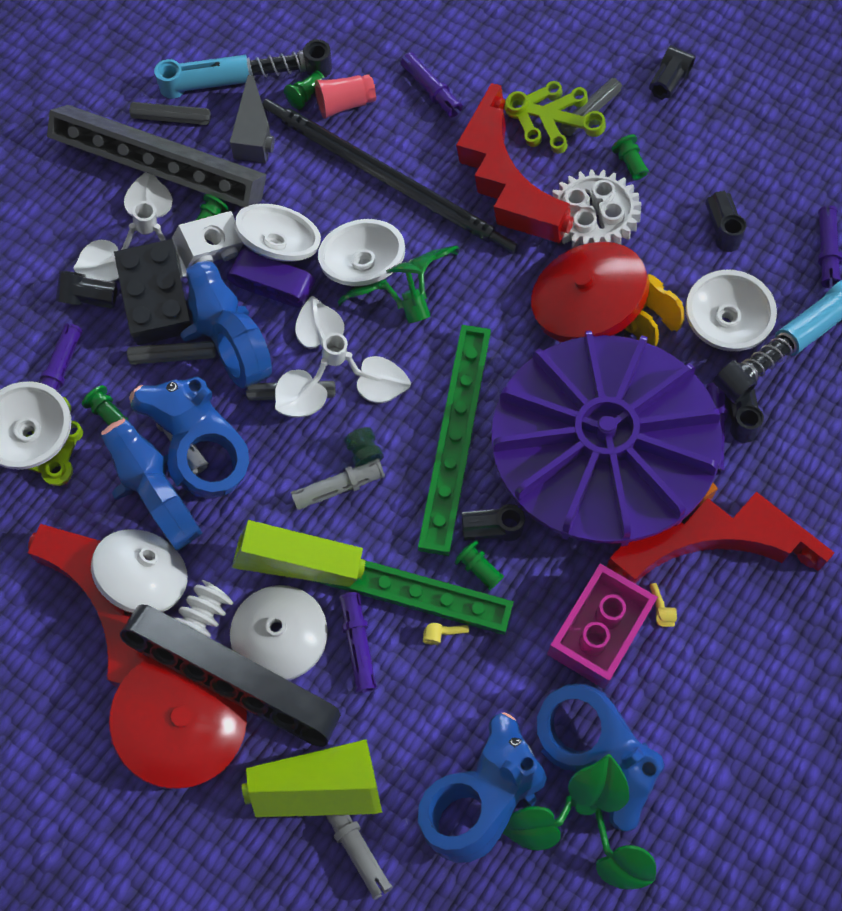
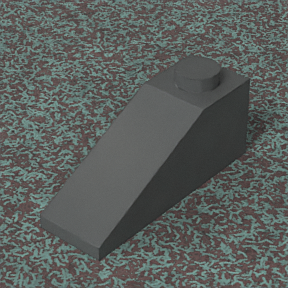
M248 75L230 139V146L234 159L266 164L268 154L273 153L275 138L270 134L269 124L254 76Z

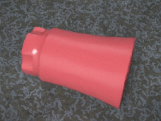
M370 75L315 80L316 100L324 119L376 101L375 84Z

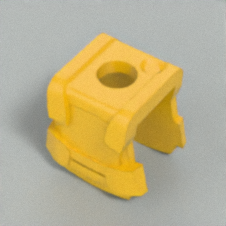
M648 274L650 283L649 294L644 307L648 306L662 318L661 321L671 331L680 330L684 322L682 301L670 290L665 291L663 283L659 279ZM642 310L625 329L629 333H633L637 340L643 335L648 337L647 343L657 346L659 340L658 325L651 315Z

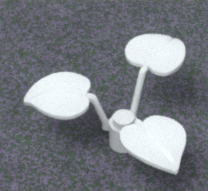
M145 172L130 186L124 198L125 210L133 217V223L129 224V232L121 250L129 247L135 231L145 235L155 231L160 241L166 240L161 231V226L157 224V218L163 217L170 211L172 196L155 175ZM107 240L91 242L80 253L78 261L73 267L74 271L85 274L87 278L110 282L118 280L119 276L114 251H118L117 246ZM179 254L183 277H187L186 267Z
M311 296L298 315L295 331L298 341L304 347L314 349L321 345L323 359L313 379L304 370H290L282 375L275 389V410L288 417H306L319 411L327 399V390L318 384L325 367L328 364L332 366L340 365L345 360L348 361L354 374L360 376L357 381V390L369 402L385 403L391 401L408 390L411 382L401 368L390 360L379 356L364 359L361 370H359L352 359V353L347 352L348 343L347 339L343 336L344 322L333 309L321 303L314 296Z

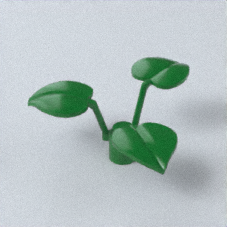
M449 246L432 250L411 259L409 262L399 263L387 269V274L404 272L406 274L410 290L402 293V300L387 283V280L383 279L374 284L355 286L339 299L338 304L341 306L350 297L363 295L376 289H384L396 301L398 309H404L408 323L424 320L431 316L425 300L427 299L424 284L426 268L432 261L449 253L458 255L459 247ZM411 273L418 274L419 289H415Z
M607 754L598 762L581 769L571 777L568 784L570 796H567L566 804L558 818L554 819L553 812L548 808L540 806L526 807L511 815L503 831V834L524 848L536 851L549 849L559 842L561 833L557 827L564 823L571 807L574 806L577 812L582 815H591L593 813L596 815L603 850L607 855L596 862V870L602 880L611 886L621 889L643 888L656 881V862L648 851L638 846L625 845L618 847L613 852L609 846L602 810L615 812L622 809L629 801L627 779L618 763L610 754Z

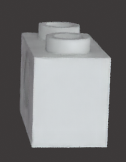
M231 211L178 225L172 237L186 269L201 261L231 260L238 255L244 244L235 231V219ZM206 240H210L214 245L207 243Z

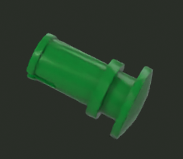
M316 70L303 81H297L293 85H286L284 94L290 105L297 110L303 109L305 102H308L311 95L315 93V80H322L325 78L324 75Z
M631 134L615 142L611 150L613 153H619L620 161L625 162L632 179L636 181L645 177L649 170L639 154V146L635 144L637 137Z
M205 194L203 199L206 204L201 205V212L196 220L228 212L229 208L217 197Z
M104 385L94 388L82 401L81 405L85 409L91 408V412L94 415H99L108 426L123 418L127 421L129 420L112 403V397L106 395L108 389Z
M475 541L460 552L454 564L457 566L462 562L466 566L465 570L467 572L471 571L488 587V590L491 591L503 579L504 575L484 557L486 554L483 551L479 552L475 549L479 544Z

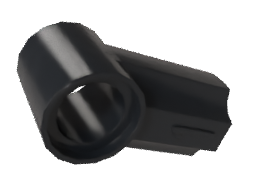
M670 45L665 52L659 70L649 86V90L652 91L654 97L661 100L670 98L681 79H685L690 73L696 56Z
M725 190L715 192L706 199L705 203L717 234L715 242L722 251L733 252L741 245L747 227L746 221L738 215L730 193H726Z
M59 271L56 301L76 305L86 303L114 308L118 294L117 283L87 278L85 274Z
M755 389L737 404H734L727 397L732 420L730 432L732 437L741 443L752 442L758 435L764 421V415L758 408ZM742 422H748L752 426H746Z
M507 504L500 509L462 512L464 541L496 538L514 541L523 533L525 514L515 504ZM511 518L516 520L518 525L507 527L502 521Z

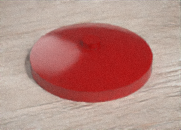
M593 242L580 245L558 256L542 271L533 287L531 295L532 311L541 329L548 336L560 342L584 337L585 331L589 330L592 331L593 336H613L632 323L643 309L649 294V277L641 258L626 246L612 242Z
M148 658L138 664L123 679L114 695L109 713L111 742L122 764L140 780L166 789H183L197 786L221 773L239 751L247 725L246 709L152 658Z

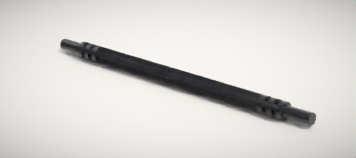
M268 98L263 101L262 105L266 111L282 119V123L487 243L491 241L512 254L517 251L519 244L497 232V228L296 111L290 108L285 109Z

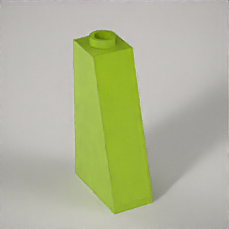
M248 520L239 536L232 568L350 587L357 578L361 579L366 561L361 559L363 551L361 547Z
M367 739L246 768L247 783L242 784V793L245 804H252L255 817L382 813Z

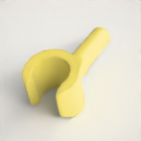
M657 583L650 584L649 587L652 594L658 597L655 602L656 623L662 627H674L677 621L676 608L665 607Z
M430 623L424 630L423 643L439 645L441 643V635L469 633L468 625L447 627L438 623Z

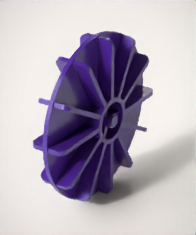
M589 330L585 331L584 337L556 344L544 351L537 349L533 352V358L513 375L500 393L493 417L491 435L493 456L500 478L507 491L515 500L518 508L523 509L536 521L549 529L562 534L563 539L569 540L571 537L593 543H620L621 546H628L629 542L657 535L673 526L679 525L703 500L714 481L722 451L720 412L716 409L703 383L694 374L695 367L691 363L685 365L670 353L647 343L648 337L641 335L639 340L620 336H593L592 331Z

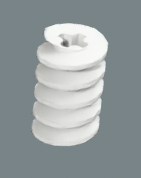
M202 580L205 586L196 585L193 588L198 597L189 595L186 599L191 608L180 607L179 613L183 619L175 617L174 619L210 638L211 634L205 627L207 625L217 627L219 624L214 619V614L225 616L226 613L220 605L222 603L232 605L233 601L218 587Z

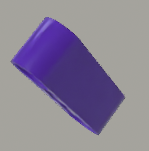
M246 250L239 251L227 274V279L241 289L296 308L304 306L316 282L310 273Z

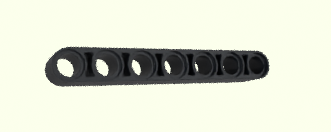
M138 605L120 632L122 641L129 647L314 746L323 747L328 744L340 719V711L333 704L149 605Z

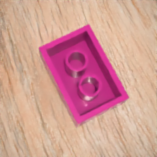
M599 564L551 643L547 655L605 689L658 597L606 566Z

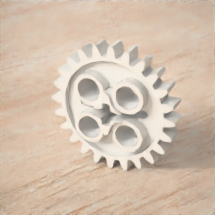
M590 170L589 176L585 177L580 171L579 179L568 176V184L560 182L559 190L552 191L553 197L570 203L571 216L574 217L570 232L568 234L565 233L562 238L563 244L570 240L572 241V248L577 247L579 244L584 245L593 242L621 244L622 237L629 240L631 231L636 232L637 223L640 222L641 217L639 193H634L633 184L626 186L625 177L618 181L616 180V173L611 174L610 177H605V170H602L599 176H595L594 171ZM587 193H589L592 198V206H590V197ZM596 215H599V224L601 225L602 229H600L597 224Z

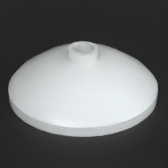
M253 204L241 209L236 216L235 231L239 238L252 251L266 258L283 262L300 261L314 255L320 246L321 236L317 227L308 218L292 209L274 204Z
M375 219L355 220L335 228L324 238L319 247L318 260L323 273L331 280L348 286H366L387 278L392 273L387 274L386 270L402 263L405 256V243L399 230L387 222Z
M719 270L703 276L693 285L686 300V317L693 332L710 346L725 351H743L759 345L769 336L776 322L777 308L771 292L756 277L742 271ZM722 318H728L731 322H726Z
M18 382L0 389V466L17 470L29 469L49 461L62 449L71 430V414L64 398L52 387L38 382ZM29 431H34L33 435L26 437Z
M127 529L106 536L96 547L91 560L92 578L101 594L115 606L131 613L141 604L149 605L164 612L180 600L187 586V569L181 555L169 542L147 531Z
M285 585L266 587L250 595L237 609L230 628V642L233 651L287 680L300 677L318 662L324 652L328 637L326 618L317 601L303 590ZM276 622L281 623V630L278 632L271 631L272 624Z

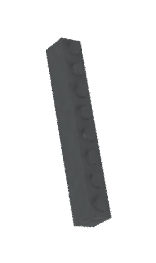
M71 105L54 108L49 112L48 138L210 194L242 207L262 201L267 176L265 173Z

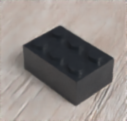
M169 239L114 251L129 330L136 344L141 345L181 336V332L192 325L193 320L187 306L188 296L179 254L173 240Z

